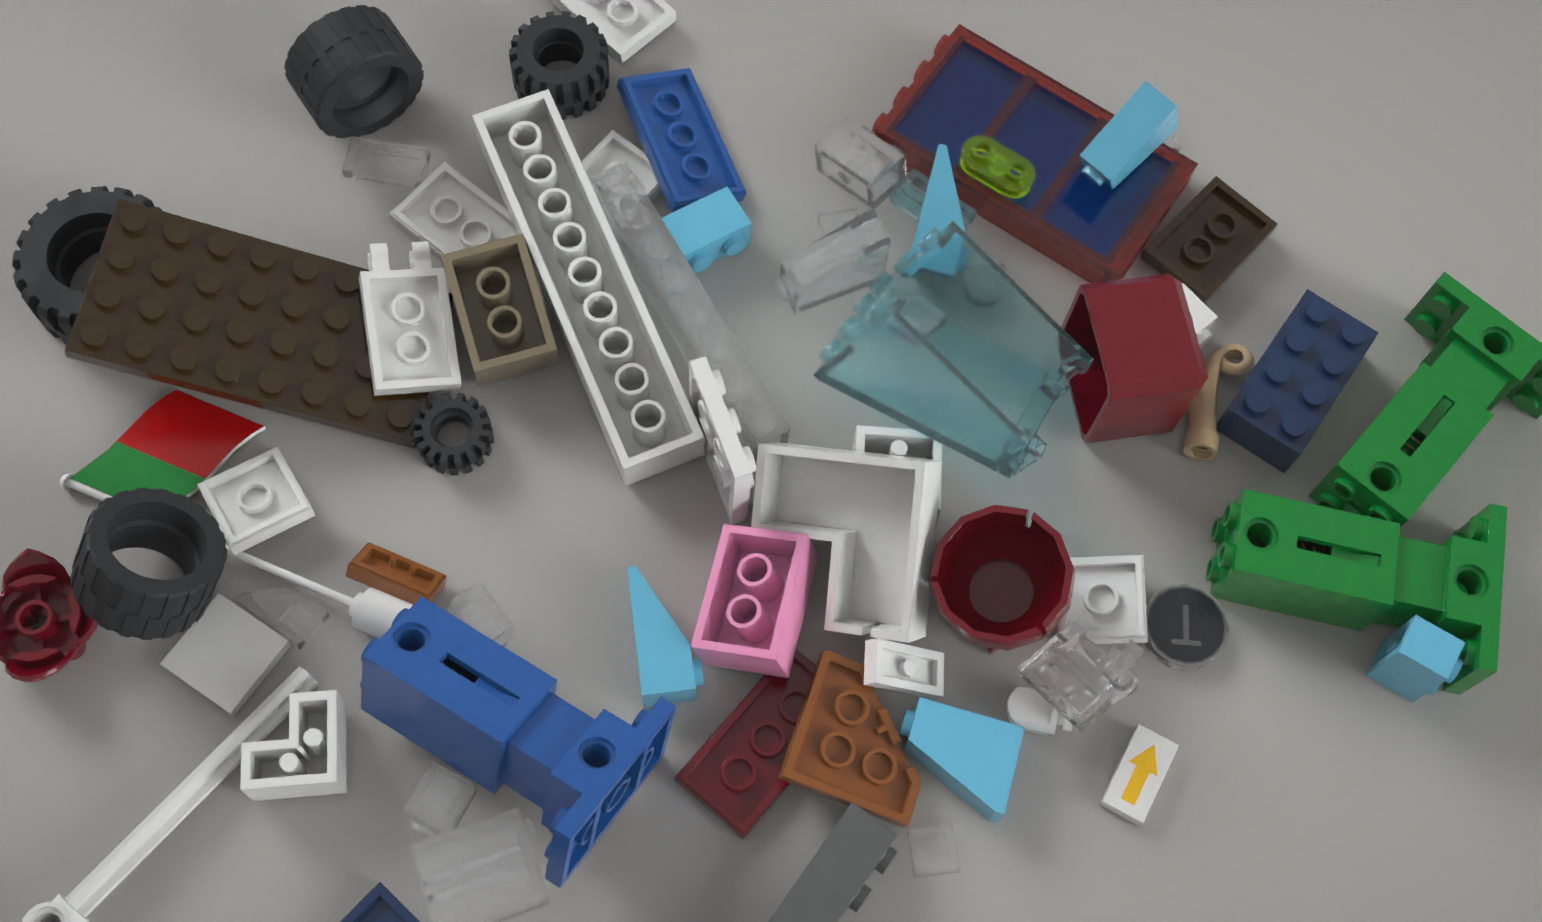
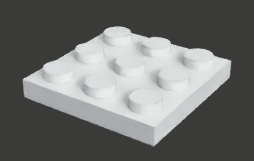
M704 356L689 361V404L705 437L704 456L730 524L734 525L747 520L749 504L753 503L750 489L755 487L752 472H755L757 468L750 447H742L737 433L741 432L737 413L733 407L727 409L722 395L726 394V389L721 373L718 369L712 371L707 357Z

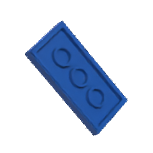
M690 68L619 78L616 87L671 213L725 187L729 188L737 202L744 200L746 190Z

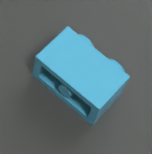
M725 187L658 219L657 241L679 276L682 277L690 272H701L708 268L713 261L725 255H736L750 244L752 223L729 188Z
M1415 615L1382 641L1365 676L1407 700L1414 702L1427 693L1434 694L1443 682L1451 683L1456 678L1463 665V660L1458 657L1465 642Z

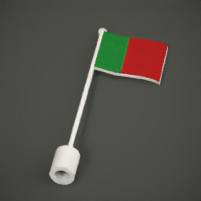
M174 390L149 407L108 450L76 474L63 475L59 483L64 490L72 488L100 501L111 498L116 493L124 490L130 491L145 487L148 489H165L189 498L199 490L197 484L211 478L238 448L258 433L264 431L266 427L179 390ZM225 544L227 555L349 606L348 614L352 617V627L379 639L391 628L394 618L402 609H410L413 606L409 602L373 587L368 588L364 593L359 592L353 599L243 551L234 555L229 545Z

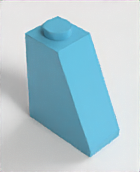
M1145 81L1080 154V159L1084 166L1082 173L1095 185L1100 187L1104 182L1113 190L1178 128L1177 105Z
M919 697L914 710L906 708L899 734L907 736L903 750L988 821L997 823L1004 816L1025 727Z

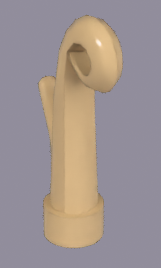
M1229 343L1219 347L1210 354L1204 363L1208 379L1187 409L1189 421L1183 453L1190 459L1210 461L1217 457L1220 438L1216 433L1220 370L1232 376H1240L1248 373L1253 368L1255 363L1254 355L1244 345ZM1228 359H1238L1241 362L1234 364L1229 362Z

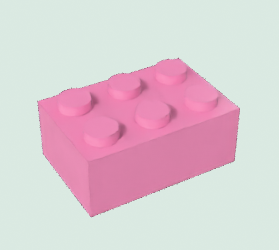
M730 524L723 525L691 643V648L705 665L789 678L819 557L807 534Z

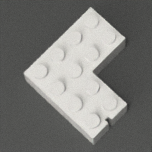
M786 443L758 444L751 527L807 534L809 539L832 542L824 630L860 636L870 633V637L905 643L926 637L930 583L928 579L934 553L942 467L941 460Z

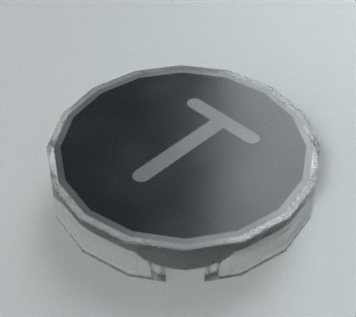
M1188 584L1169 585L1156 592L1146 605L1148 642L1144 643L1148 651L1151 649L1153 654L1158 657L1157 660L1165 666L1181 671L1200 669L1215 660L1225 647L1229 632L1226 613L1217 599L1202 588Z

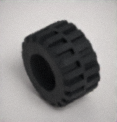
M554 11L545 12L546 17L540 18L538 15L530 18L531 24L526 25L523 23L518 28L519 35H513L511 40L512 48L509 49L513 84L518 98L521 99L549 89L562 120H566V115L573 114L574 118L583 116L582 110L584 109L591 112L596 108V101L602 102L606 96L605 89L609 88L610 83L608 47H606L604 35L599 34V27L593 22L587 24L586 17L578 15L574 18L571 17V12L562 11V15H554ZM555 61H570L576 64L574 67L562 71L544 68L547 64Z

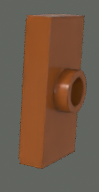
M370 542L351 560L346 571V577L413 605L421 597L433 602L443 590L447 575Z

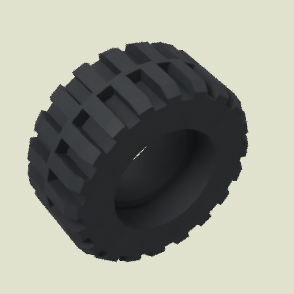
M107 186L91 187L90 192L84 193L81 189L68 192L69 197L61 201L55 198L47 203L48 209L42 214L36 212L28 221V224L31 226L28 231L22 230L16 244L21 250H15L12 258V266L16 270L13 275L15 285L22 294V299L44 328L53 337L61 338L66 345L86 292L70 289L72 277L77 268L87 258L100 252L118 199L163 211L160 207H155L152 200L142 194L134 196L131 190L115 187L113 192H110Z

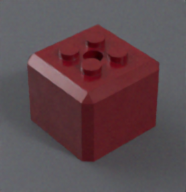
M1170 274L1079 286L1059 331V349L1082 439L1086 443L1172 432L1208 379L1203 354L1200 350L1181 281Z

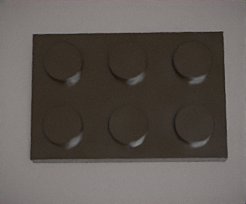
M1215 176L1143 249L1140 257L1159 273L1170 274L1181 281V283H1184L1205 304L1273 233L1278 223Z

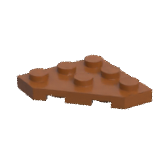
M826 649L820 652L778 779L847 806L853 802L870 815L902 828L909 826L922 783L915 767L910 766L899 743L902 740L886 707L882 708L873 687L864 685V665Z

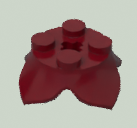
M29 548L20 553L8 565L3 574L2 591L0 593V661L5 665V672L13 679L23 682H37L57 673L70 661L80 658L86 650V642L97 629L98 622L93 618L90 619L83 612L82 606L77 603L73 595L74 589L71 586V579L65 567L55 558ZM39 617H47L42 627L36 630L32 628L33 624L40 623Z

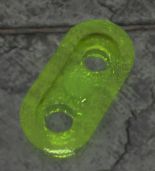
M973 136L966 140L962 146L959 162L966 174L1008 198H1021L1030 192L1036 173L1034 166L1026 158L987 136ZM976 151H982L987 155H980ZM1015 170L1021 175H1014L1010 171Z

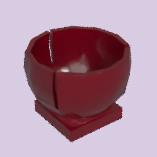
M992 505L961 516L934 549L928 582L930 583V593L941 620L970 644L986 647L990 654L997 650L1010 651L1043 640L1042 638L1047 637L1070 609L1076 571L1062 536L1035 512L1031 517V526L1028 528L1029 509Z

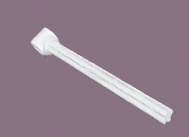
M299 666L66 897L58 894L51 902L37 904L26 913L22 922H52L60 919L61 922H90L87 916L241 763V743L263 741L289 715V693L312 692L319 683L305 669Z

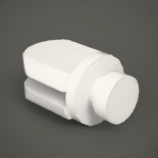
M1021 686L1017 687L1008 699L1007 718L1009 723L1025 727L1024 731L1045 736H1048V734L1055 735L1056 724L1063 725L1062 730L1071 732L1076 705L1067 704L1066 708L1060 707L1061 695H1056L1055 692Z

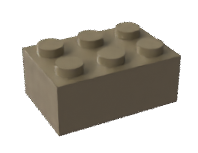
M523 234L441 255L478 386L559 364L557 347Z

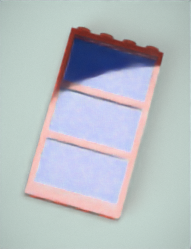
M961 24L955 28L950 36L944 34L935 47L932 59L929 62L927 60L922 61L914 74L913 83L909 88L903 86L899 90L893 101V108L888 114L884 112L880 114L871 131L875 134L872 147L873 152L926 184L929 183L938 144L947 145L959 204L1089 283L1123 279L1188 185L1198 165L1195 161L1162 143L1113 190L1104 182L1100 187L1095 185L1082 173L1084 166L1082 165L1080 154L1115 115Z

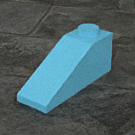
M938 144L907 266L954 278L957 268L965 270L971 247L963 245L966 233L947 145Z
M636 566L627 567L643 707L653 706L660 697L671 703L696 700V686L704 685L701 658L692 659L691 645Z

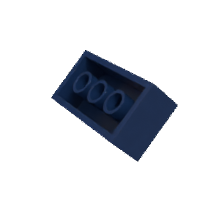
M1307 289L1218 420L1217 431L1282 473H1285L1301 455L1379 332Z

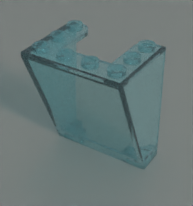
M952 221L941 232L933 228L919 242L918 247L920 250L915 254L911 250L905 252L893 265L892 268L895 271L889 275L884 271L871 283L868 289L873 293H867L852 309L857 315H851L838 328L836 334L840 336L839 340L837 338L833 339L819 354L823 362L813 375L819 381L1010 479L1042 457L1048 444L1036 434L1053 402L1068 392L1070 387L1065 384L1066 381L1079 372L1081 374L1087 372L1094 359Z

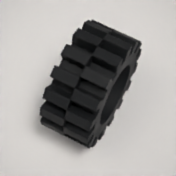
M450 392L443 393L444 401L439 403L436 397L429 400L430 408L427 409L425 406H422L419 409L421 418L415 417L413 423L416 430L413 431L414 439L425 463L430 468L434 465L436 471L444 474L445 469H449L451 476L458 475L459 468H464L467 474L473 471L471 467L473 463H476L478 467L484 464L483 455L490 456L492 452L490 443L494 444L493 429L485 407L483 405L479 407L478 400L472 396L469 401H466L465 394L457 392L456 399H451ZM454 421L465 423L470 428V435L465 443L455 447H448L439 442L438 432L442 426Z

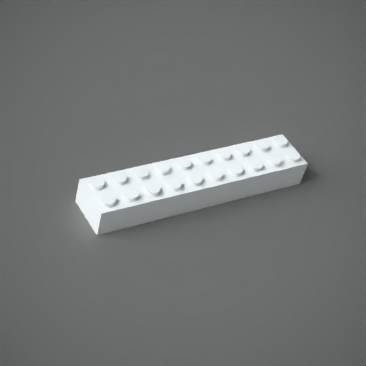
M549 89L472 115L480 147L518 235H524L534 273L625 485H630L704 456L705 437Z

